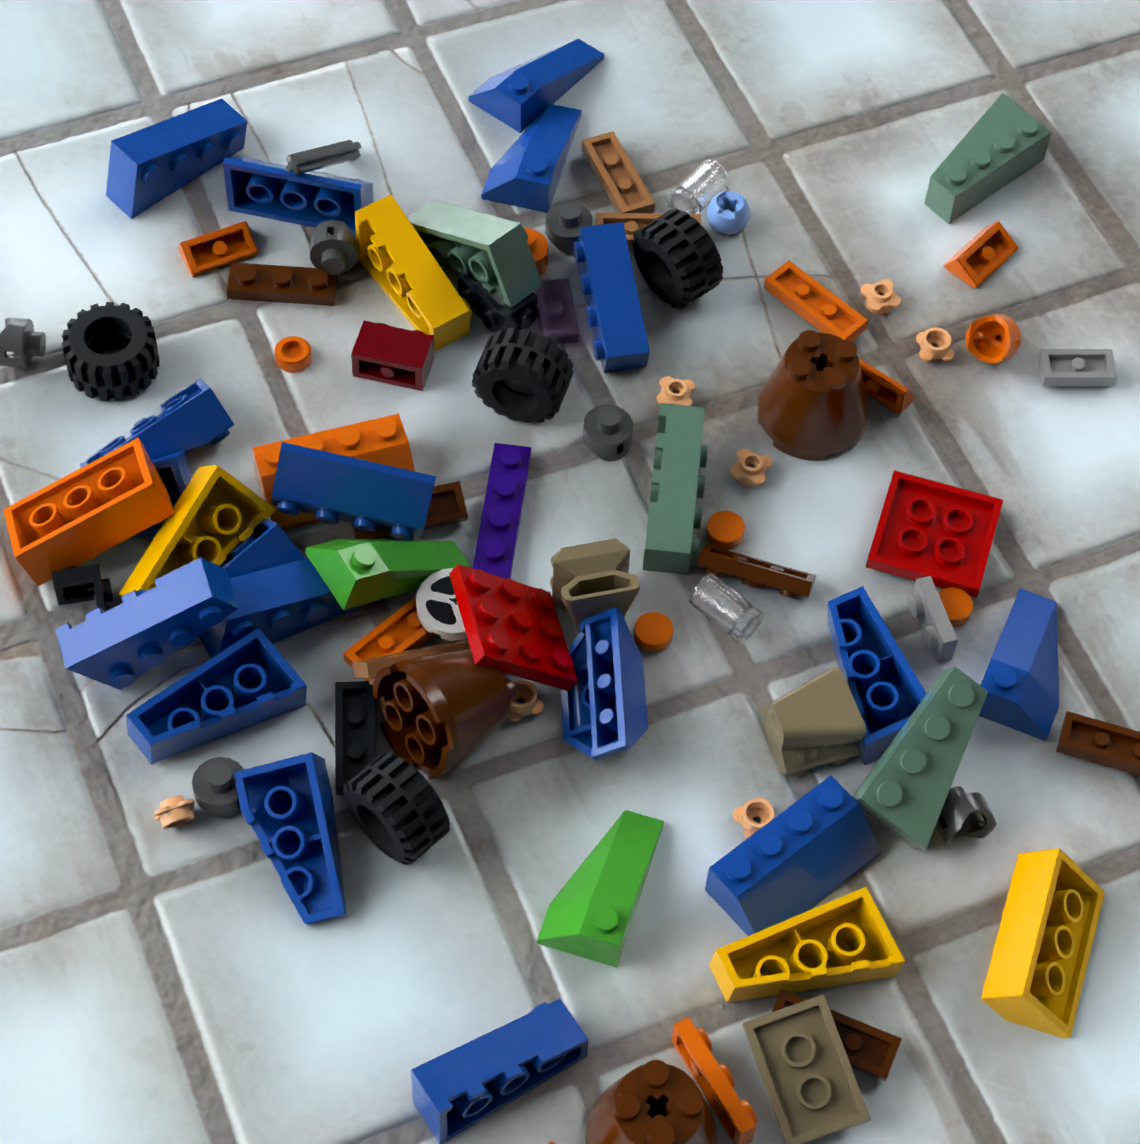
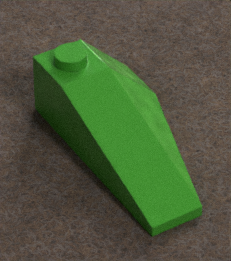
M336 539L307 547L305 550V554L343 610L419 589L420 584L429 575L442 569L455 568L457 564L472 568L454 541Z
M625 810L549 904L537 944L617 968L664 826V821Z

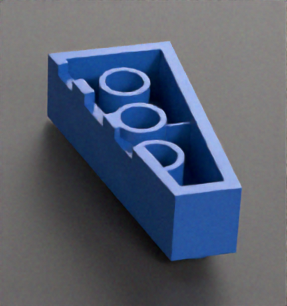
M200 557L156 579V587L150 590H133L121 596L123 603L106 612L99 607L85 614L87 621L72 628L67 623L56 628L65 668L119 690L131 685L139 676L151 668L160 665L168 656L181 647L189 645L197 636L210 627L221 623L226 616L238 609L227 570Z

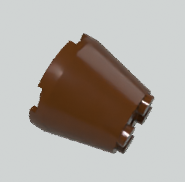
M806 330L800 333L798 339L790 344L760 393L757 409L758 423L762 425L765 432L773 440V446L778 450L795 458L821 461L826 460L828 455L839 453L847 448L851 450L860 441L868 419V404L859 358L856 353L857 348L853 342L843 340L832 334Z
M471 649L396 661L380 669L373 682V696L376 699L380 698L385 721L379 723L388 744L398 757L404 759L416 769H420L428 774L429 779L438 778L451 771L508 718L511 710V701L516 699L517 696L514 684L510 679L504 678L500 669L475 665Z
M651 1060L631 1070L609 1086L598 1097L588 1116L585 1144H717V1129L712 1112L694 1080L683 1070L675 1066L666 1064L661 1060Z

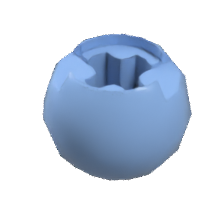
M723 191L718 193L711 199L707 207V218L710 226L719 233L736 234L746 227L750 219L751 211L747 199L736 192Z

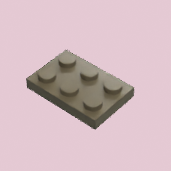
M824 994L742 1023L785 1144H807L871 1120Z

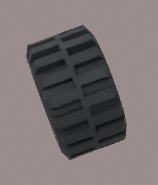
M679 209L669 210L640 229L633 236V255L641 275L654 293L672 307H687L718 286L723 279V266L715 243L705 228L685 211H680Z
M106 302L105 306L94 304L90 306L91 310L85 311L82 309L77 313L78 318H71L67 323L68 329L64 330L62 334V347L68 375L71 382H74L75 388L79 392L85 390L86 396L92 399L99 396L100 401H109V398H116V401L124 400L126 395L130 394L131 397L138 395L140 388L146 390L151 385L150 379L156 378L158 374L157 367H159L160 363L154 327H152L148 316H143L142 311L138 308L130 310L129 304L121 303L120 306H115L114 302ZM109 349H123L114 354H100Z
M508 328L507 331H497L495 335H491L473 373L472 386L476 388L474 392L477 397L483 399L482 403L494 409L495 413L504 415L514 421L520 420L523 423H531V421L541 423L545 419H552L555 413H558L573 377V364L567 358L568 354L566 351L558 347L559 344L555 341L545 338V335L531 332V330L523 328L522 330Z
M382 753L344 784L343 793L347 806L361 830L375 846L397 862L411 865L450 831V821L447 812L436 791L415 767L393 753Z

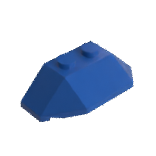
M618 607L582 620L578 629L581 632L569 649L578 683L570 691L561 689L563 740L593 760L630 749L648 730L643 659L625 618Z

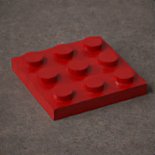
M894 470L868 555L866 568L913 581L931 576L935 587L943 589L959 588L969 596L977 598L1003 499Z
M460 564L456 565L449 575L475 665L498 668L502 673L570 691L578 683V679L550 592L515 582L512 579L489 574L480 569H473Z

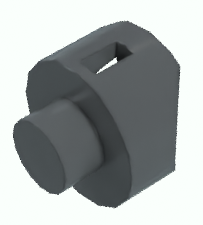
M573 201L558 203L551 207L546 214L545 234L561 252L566 255H574L573 245L574 242L579 241L577 239L580 235L581 227L592 226L593 217L590 211L581 204Z
M329 220L318 224L310 242V260L316 268H322L329 275H338L353 268L357 262L358 242L348 225L338 220Z
M6 318L5 328L0 333V365L29 368L33 356H44L46 335L44 332L34 331L31 319Z
M615 405L597 406L590 410L584 418L583 440L589 449L602 460L609 462L619 460L628 453L631 447L633 421L630 415L620 407Z
M216 757L208 759L199 765L193 774L192 788L195 801L203 810L224 819L234 818L241 813L233 773L244 770L239 762L231 758Z
M961 786L953 787L949 790L936 823L946 845L956 837L984 838L997 825L983 795L978 792L966 794Z

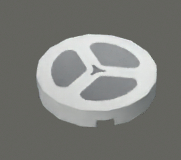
M454 568L442 569L429 575L420 584L416 594L417 618L423 628L431 634L433 631L435 634L441 635L442 639L450 641L468 639L449 575Z

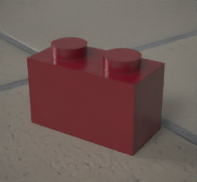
M364 320L351 353L353 376L423 391L435 358L434 335L425 334L418 330L411 331L389 326L385 323H374Z

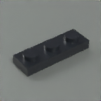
M369 681L335 682L336 795H344V784L377 758L376 698L373 696V684H369Z

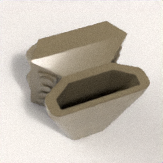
M615 538L564 547L552 556L553 577L550 580L554 606L569 613L577 630L584 618L614 607H618L625 617L640 590L638 577L628 573L630 548Z
M839 667L826 670L771 702L770 705L759 708L761 726L780 772L783 774L803 777L809 774L813 767L824 764L839 767L846 764L850 757L861 755L856 741L863 739L866 734V726Z

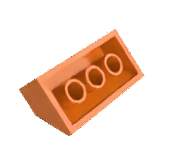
M399 414L252 447L255 473L262 497L270 505L282 442L415 471L409 441ZM276 510L269 517L283 531L322 522L315 519L316 514L302 511L300 515H289Z
M139 437L3 509L14 557L37 586L52 580L53 571L64 570L67 567L78 566L85 561L92 560L100 553L129 540L132 536L161 523L166 518L175 514L168 491Z

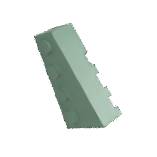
M1002 93L930 176L924 204L950 224L1043 161L1052 131Z
M433 200L408 217V220L440 266L446 268L450 265L458 276L465 273L468 277L481 282L480 286L486 293L492 295L498 292L503 295V303L513 307L543 285L527 242V232L521 223L438 200Z
M660 403L642 570L688 575L690 560L697 561L700 538L692 536L693 529H700L703 507L696 506V498H703L705 476L699 475V467L706 468L708 446L702 445L704 407Z
M957 667L946 669L941 673L852 796L865 812L914 849H926L988 693L986 689Z

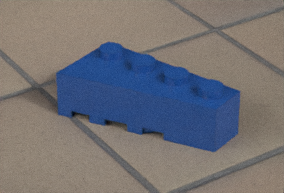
M221 98L112 140L106 196L129 218L133 219L223 162L224 158L231 157L242 150L245 144L248 121Z
M623 222L581 227L579 241L574 242L573 245L574 256L580 276L581 291L585 296L587 304L589 328H593L595 339H593L595 360H601L604 373L646 367L650 350Z
M309 558L229 578L238 609L226 616L221 623L210 627L200 634L199 637L210 658H213L258 627L269 641L274 644L347 612L354 611L363 605L343 610Z
M862 586L828 601V627L838 666L842 670L866 726L865 736L862 740L858 741L863 763L866 765L881 758L923 700L926 692Z
M258 627L126 715L127 733L147 760L154 764L306 706L307 685Z
M561 999L549 1004L542 1003L533 1008L528 1014L411 1069L413 1104L438 1143L443 1144L587 1057L589 1039Z

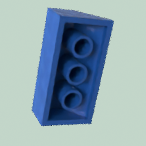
M239 156L224 158L223 170L229 211L314 228L321 222L338 220L345 222L356 236L355 211L374 203L373 183L315 171L296 175L294 172L288 173L284 165Z
M282 442L271 495V505L278 506V511L289 515H300L301 511L316 514L315 519L325 523L337 524L338 520L354 523L353 527L358 530L375 532L376 528L391 531V536L395 538L413 540L414 536L422 537L436 476Z
M829 776L710 866L705 891L749 936L811 910L880 856L882 850L860 804L832 776Z

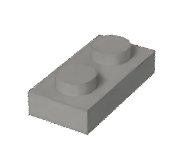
M1040 349L1038 363L1042 386L1115 385L1117 374L1112 349Z
M931 576L916 579L908 603L912 616L919 619L923 628L922 638L927 650H932L937 663L952 660L958 638Z

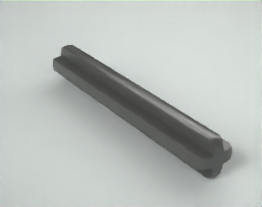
M346 140L290 154L286 158L288 165L285 168L288 173L294 172L296 175L356 160L361 156L359 149L362 146L359 142L353 143L352 140Z

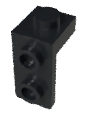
M465 273L458 277L459 295L467 300L471 310L482 320L488 330L497 332L499 330L507 331L508 328H516L517 330L527 329L537 319L538 295L534 292L513 307H510L505 303L500 305Z
M99 564L84 567L71 566L64 570L52 572L53 586L58 605L96 600L97 608L100 607L106 612V602L113 601L110 578L102 579Z

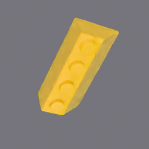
M1060 848L1018 854L996 942L993 947L989 969L983 985L981 999L1004 1020L1057 1037L1071 1038L1105 891Z

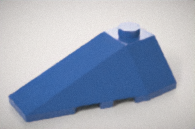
M578 38L489 78L468 96V101L521 133L538 117L549 103L554 104L604 59V53Z
M549 103L490 169L481 199L547 213L550 210L582 115V110Z
M200 378L160 405L162 408L160 415L157 417L155 415L148 418L145 417L136 422L130 430L132 435L129 438L125 439L124 436H119L82 462L80 467H84L138 437L151 460L200 447L208 442L214 445L225 439L230 434L228 429L235 424L212 389Z
M268 518L263 519L253 529L254 532L244 542H240L219 566L227 570L229 578L306 558L282 528Z
M310 752L233 772L241 813L247 823L251 825L262 844L260 845L266 857L271 860L279 874L281 883L304 924L308 925L347 915L334 803L325 758Z

